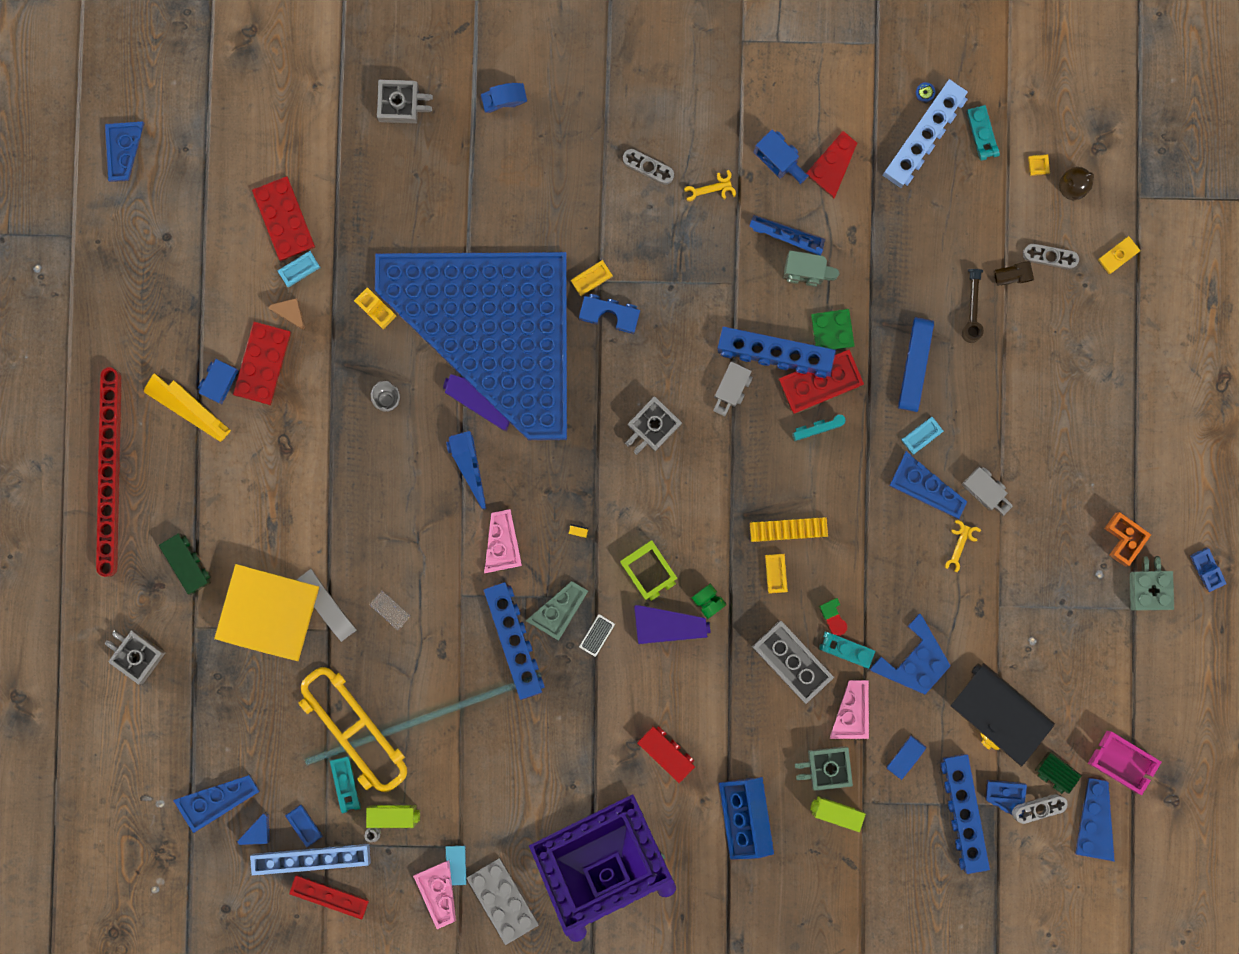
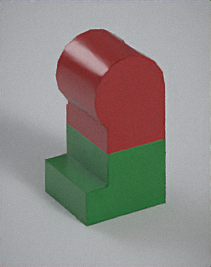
M835 598L820 605L819 608L831 633L840 636L847 631V623L841 619L836 609L837 606H840L838 598Z

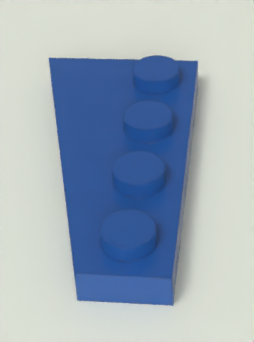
M755 215L752 217L749 227L753 228L754 231L766 233L773 238L783 240L821 256L825 243L824 238Z
M907 451L904 453L889 486L959 519L967 501L943 483L935 474L926 469L924 465L914 459Z
M251 775L173 801L192 832L195 833L254 796L260 790Z
M1088 778L1075 854L1115 862L1109 782Z

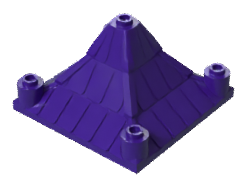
M633 794L529 845L566 937L568 936L573 942L584 939L587 933L585 926L624 908L635 900L649 895V893L657 891L661 897H669L676 891V884Z

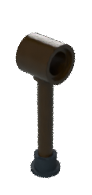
M968 269L971 280L970 319L962 330V337L968 343L977 342L984 333L983 326L977 322L979 280H981V273H983L982 269ZM969 328L976 329V337H972L969 335Z

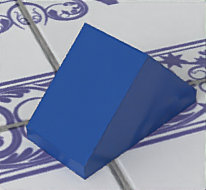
M267 812L263 813L237 843L239 845L269 843V814Z

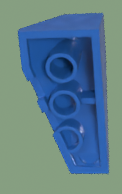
M471 431L450 436L449 442H446L448 453H452L483 510L487 509L473 434Z

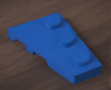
M143 121L105 124L109 182L129 181L144 127Z

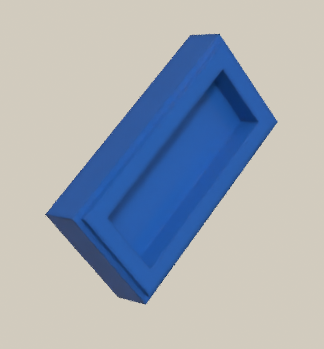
M302 804L285 815L306 848L323 837Z

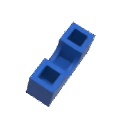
M589 294V297L584 296L579 315L580 321L598 325L600 316L610 312L617 317L616 330L635 334L640 310L637 309V306L632 304H626V306L619 305V301L613 299L603 301L600 300V296Z

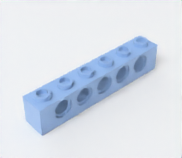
M950 79L947 81L882 176L900 188L904 184L908 186L914 177L911 175L914 169L919 170L924 163L922 158L925 153L929 155L936 146L933 144L936 138L940 139L945 133L946 129L943 127L947 122L952 123L957 115L954 113L957 107L962 108L968 100L965 98L968 93L965 89ZM949 100L952 102L953 107L947 108L943 102ZM933 116H940L942 123H935ZM922 132H930L931 138L925 139L922 136ZM911 147H919L921 153L918 155L912 153ZM907 162L910 165V169H902L900 163Z
M369 844L255 853L250 856L252 875L368 866L371 863Z

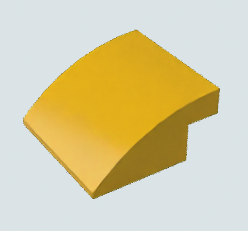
M235 564L214 639L299 661L319 586Z

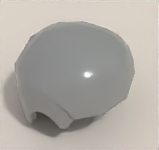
M389 381L378 382L373 386L371 392L373 405L383 412L395 409L400 401L398 388Z

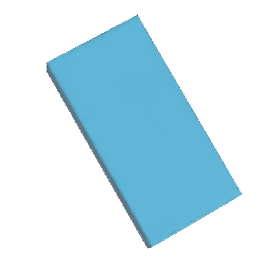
M311 251L279 269L278 272L289 288L321 267Z
M930 417L904 437L902 442L914 455L944 431L935 419Z
M465 845L446 846V861L449 860L452 885H466Z

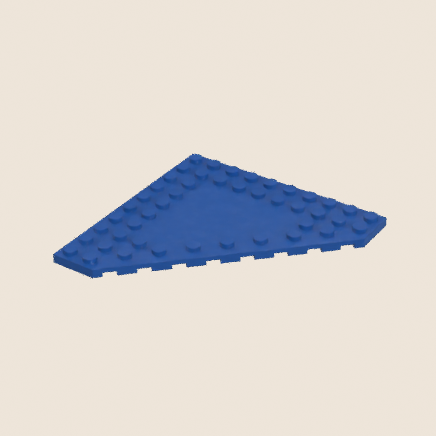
M566 252L375 254V292L527 440H567Z

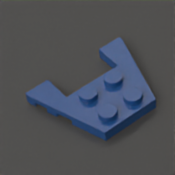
M918 614L907 626L922 639L917 647L897 669L880 657L869 670L922 694H926L951 665L921 614Z

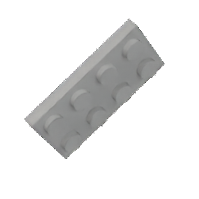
M501 858L496 859L466 877L505 945L539 926Z

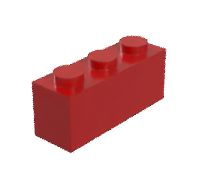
M652 726L637 744L680 784L695 768L693 764L695 760L687 753L683 755L679 751L681 747L673 739L671 741L667 740L664 737L667 733L659 726L657 728Z

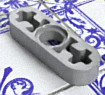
M634 149L627 150L623 155L625 166L663 185L670 184L674 179L672 168ZM634 154L635 159L640 161V158H643L640 168L636 167L638 163L635 161L629 163L627 155L631 156ZM651 162L654 165V169L651 172H646L643 169L644 163ZM657 166L661 167L659 171L662 173L668 171L670 179L666 178L663 180L662 175L657 173V176H654Z
M1029 244L1023 250L1024 259L1032 263L1072 269L1079 262V256L1074 251L1038 244ZM1033 248L1035 253H1041V250H1044L1041 256L1042 260H1039L1040 255H1034L1031 258L1027 251ZM1049 251L1054 252L1056 255V259L1053 262L1046 259V253ZM1060 253H1062L1061 258H1067L1070 255L1071 259H1073L1074 262L1068 265V261L1061 260L1060 263H1058V261L1060 260Z
M1054 794L1016 805L1012 811V816L1019 823L1025 824L1063 813L1067 809L1068 803L1061 795ZM1059 800L1061 803L1058 804V807H1055L1054 805ZM1039 804H1043V812L1037 814L1036 807ZM1022 810L1027 812L1023 814V817L1019 816L1020 814H1022Z

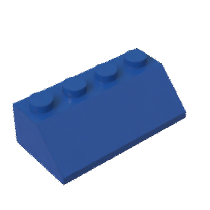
M763 777L720 782L719 788L730 860L755 859L773 855L774 849Z

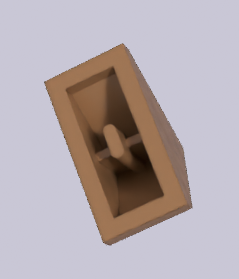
M297 298L269 306L272 312L304 330L305 323Z

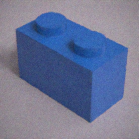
M215 359L214 362L209 364L207 368L209 373L206 379L203 378L198 389H200L199 394L222 405L239 370Z

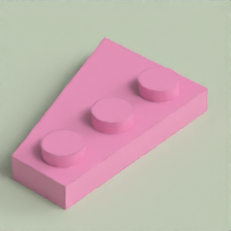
M511 509L491 513L484 574L522 566Z
M848 680L830 739H869L868 680Z
M447 860L413 876L436 929L456 921L450 862Z

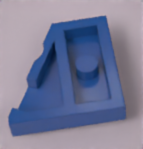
M987 780L985 799L1012 815L1016 805L1025 803L1027 784ZM1022 810V814L1019 815L1020 817H1023V814H1024V811H1023V810Z

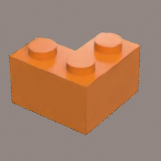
M1120 512L1115 513L1104 528L1119 539V542L1109 556L1124 567L1131 565L1151 536L1149 532Z

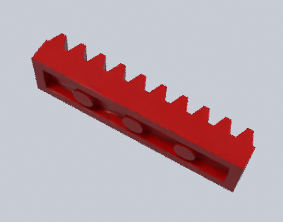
M301 875L295 876L289 892L290 895L361 920L369 903V900L366 898H361L344 890L310 880Z

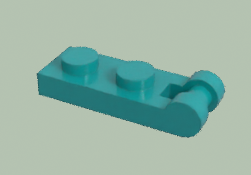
M986 105L968 109L966 112L980 161L987 160V157L993 156L994 158L1000 156ZM989 144L990 149L985 150L983 146Z
M837 415L833 418V421L825 423V420L815 422L814 427L807 428L806 425L795 429L796 432L792 434L794 442L839 428L844 425L845 417Z
M825 631L823 636L825 638L823 644H820L819 650L869 669L875 650ZM832 640L837 642L835 649L830 648Z
M350 757L330 760L341 813H347L351 809H361ZM351 796L352 801L346 803L345 797Z

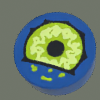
M921 83L916 89V97L921 102H929L935 96V88L930 83Z

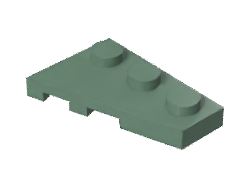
M571 581L526 621L559 641L588 590Z

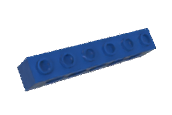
M722 327L718 344V353L726 358H732V356L739 357L744 362L758 361L763 366L777 365V368L782 370H788V368L796 369L798 373H815V376L821 378L831 376L836 350L728 327ZM741 342L744 346L741 349H736L734 344ZM755 346H760L763 349L760 353L752 351ZM779 350L781 355L774 357L771 355V352ZM798 354L800 359L793 361L790 359V356ZM817 358L819 363L812 365L809 363V359Z
M506 582L484 589L520 700L543 693L542 689L545 688L542 677L538 678L537 676L538 664L536 659L531 658L532 646L529 640H525L524 633L527 632L524 623L519 622L518 615H520L518 605L513 604L511 597H514L511 585L507 586ZM501 599L508 601L506 609L498 608V602ZM508 617L514 619V625L510 628L504 626V620ZM514 635L520 637V643L517 646L510 644V638ZM525 654L526 662L518 664L516 662L517 655ZM525 672H530L533 676L529 683H525L522 680V675Z
M968 754L944 757L941 763V770L943 774H946L947 778L944 786L946 793L950 794L951 801H948L950 813L953 812L954 820H951L953 831H957L958 839H955L957 851L961 852V858H959L960 869L964 870L966 874L990 870ZM959 770L962 777L960 780L954 781L952 775L955 771ZM962 789L965 791V797L962 800H958L956 793ZM962 809H968L969 811L966 819L960 818V811ZM966 828H971L973 832L969 838H965L963 835ZM975 847V856L968 857L967 850Z

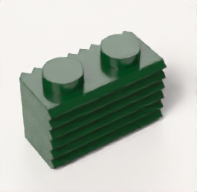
M1049 751L1035 769L1039 773L1037 777L1046 783L1049 780L1054 784L1052 788L1060 794H1063V792L1070 794L1082 777L1079 772Z

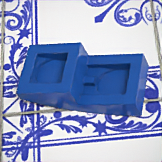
M1206 547L1190 555L1208 592L1226 584L1220 567L1216 565L1209 548Z
M911 735L886 768L902 780L927 747Z

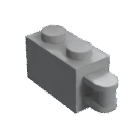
M730 362L714 396L715 399H718L713 410L714 412L725 417L730 406L735 407L736 404H741L745 396L742 391L745 386L749 387L753 378L750 376L752 371ZM721 401L728 404L726 408L719 406Z
M976 468L961 485L989 511L994 508L1004 516L1013 507L1005 498L1008 494L1005 491L1006 487L998 480L995 482L991 478L992 474L986 468ZM1000 501L1004 503L1001 508L997 505Z

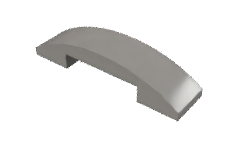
M312 569L297 579L301 582L319 586L314 608L341 642L357 631Z

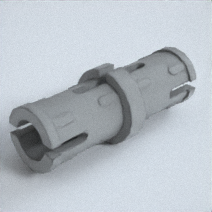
M368 828L365 831V840L367 842H376L380 838L381 831L379 828Z

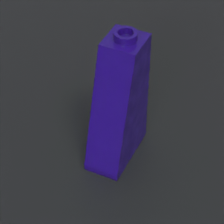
M450 374L449 378L445 379L443 389H446L445 393L507 432L510 422L467 380Z
M640 605L634 606L638 644L707 638V633H711L710 622H706V618Z

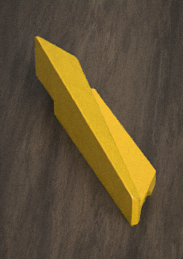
M154 373L144 389L145 394L220 442L231 432L228 427L178 382L173 380L168 385L157 374Z

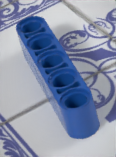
M914 318L898 409L918 412L934 327L933 320Z

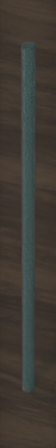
M538 672V673H537L538 678H539V677H542V676H541V673ZM527 676L522 678L525 683H529L533 676ZM508 683L386 728L380 732L384 737L390 736L516 689L515 683ZM373 734L349 743L353 748H357L376 741V738ZM340 745L304 760L308 766L346 752V750Z

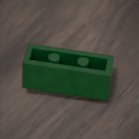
M178 533L158 546L187 594L192 595L211 583L209 580L211 576L207 569H202L199 564L201 559L198 554L190 549L191 542L188 537Z

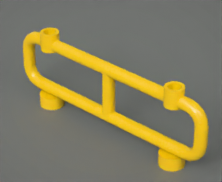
M326 667L317 668L306 676L301 683V692L304 698L298 702L306 714L313 710L318 714L360 768L363 774L357 779L365 790L372 786L381 792L393 790L404 781L407 775V767L403 761L405 758L404 754L399 749L394 750L343 685L346 680L340 673L336 675L330 668ZM320 675H326L330 679L331 683L360 718L358 722L344 733H341L308 690L309 684ZM365 725L400 770L399 775L388 784L380 783L347 740Z

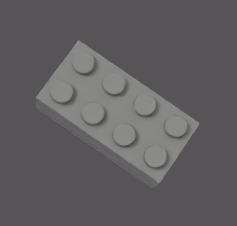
M782 621L777 622L752 646L805 704L834 678Z

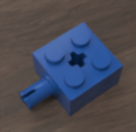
M771 130L756 144L753 153L779 179L789 172L799 184L803 183L809 175L797 165L799 158L798 150L793 145H788L780 132Z

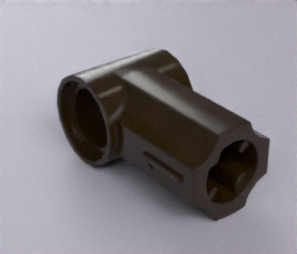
M1031 261L995 269L994 278L997 286L1033 281Z

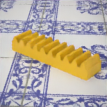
M827 517L750 523L751 542L828 537Z

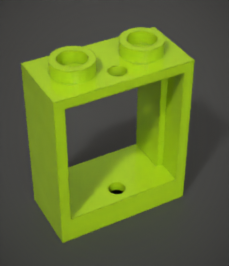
M652 540L620 561L645 600L649 598L652 601L660 595L658 591L664 587L668 590L676 585L675 580L678 578ZM653 550L670 578L646 593L628 565Z
M819 796L817 800L813 799L810 808L815 818L860 832L866 815L861 810Z
M370 805L366 808V828H414L418 821H420V810H417V805Z

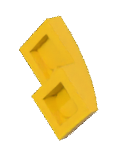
M366 288L354 300L383 330L396 317L369 288Z

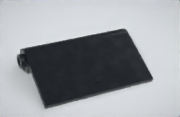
M978 663L971 671L973 673L972 679L950 706L1022 767L1048 735L1055 723L985 663L981 665Z

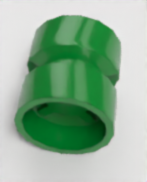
M711 583L691 597L697 606L702 607L701 612L706 619H709L727 605L721 596L716 595L717 591Z

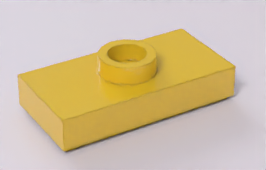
M1128 236L1099 258L1098 261L1110 275L1139 253L1140 249Z
M601 260L570 281L580 297L612 278L613 275L604 261Z
M785 554L765 555L768 594L788 592Z

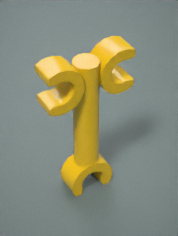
M727 170L728 177L725 179L721 178L720 172L717 173V180L720 183L696 189L692 186H687L684 188V191H691L693 193V196L688 197L687 201L691 202L695 200L696 196L722 190L721 196L723 200L726 199V191H730L732 196L735 197L736 191L730 181L731 172Z
M955 520L954 523L960 526V530L955 531L952 529L951 533L955 535L960 534L951 560L945 563V568L948 569L949 565L954 563L956 566L954 572H958L960 569L958 561L967 537L970 541H977L976 538L972 537V532H980L981 529L978 527L971 528L964 525L962 521Z

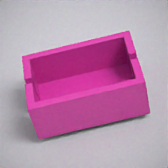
M1106 731L1098 745L1101 749L1094 751L1087 764L1133 792L1143 795L1151 781L1145 778L1144 775L1153 777L1162 762L1115 733Z

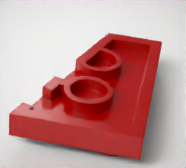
M844 131L841 132L806 173L814 183L833 199H835L857 145V142Z

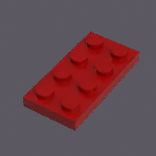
M288 176L252 190L280 261L316 248Z
M253 322L234 389V396L271 405L291 331Z
M850 349L835 355L830 377L821 378L815 376V373L807 372V374L793 372L778 379L793 414L864 385Z

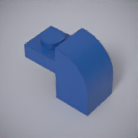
M507 83L490 88V91L481 94L485 113H491L503 107H516L528 102L523 83Z

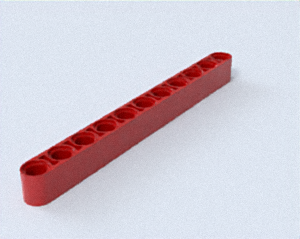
M111 367L103 369L100 375L96 570L103 577L114 576L118 567L122 378L120 372ZM110 372H114V380L108 382L107 375ZM113 391L115 396L113 400L108 401L107 393ZM109 410L114 412V417L111 420L106 418V413ZM109 429L114 431L111 439L106 438V432ZM109 448L113 450L111 458L105 456V452ZM111 467L113 474L107 478L105 470ZM108 486L113 490L109 497L104 493ZM110 505L112 513L106 516L104 509ZM106 525H110L112 528L109 535L104 533ZM106 544L111 546L109 554H105L103 551V547ZM109 563L111 570L106 574L103 571V566Z

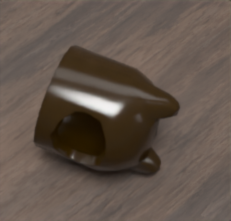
M1072 167L1060 178V192L1069 200L1082 199L1092 189L1094 174L1083 167Z

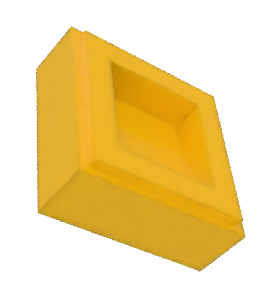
M1048 154L1028 157L1030 176L1050 174Z

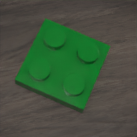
M849 309L811 314L815 346L833 350L855 347Z

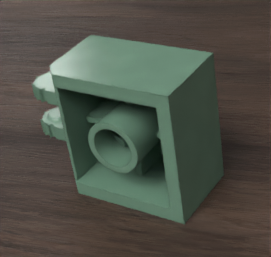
M789 251L783 279H787L789 283L798 284L801 281L806 282L807 286L817 287V284L821 285L823 280H836L840 274L836 268L826 266L827 260L824 256Z
M1143 556L1142 572H1130L1131 610H1174L1173 571H1161V559L1159 556L1154 557V571H1149V559L1147 556ZM1152 586L1155 589L1154 595L1149 593V588H1152Z
M847 746L808 750L809 762L795 764V768L798 769L810 767L811 774H799L796 776V780L811 779L813 790L853 786L849 748ZM829 763L835 766V770H832V773L826 770V766Z

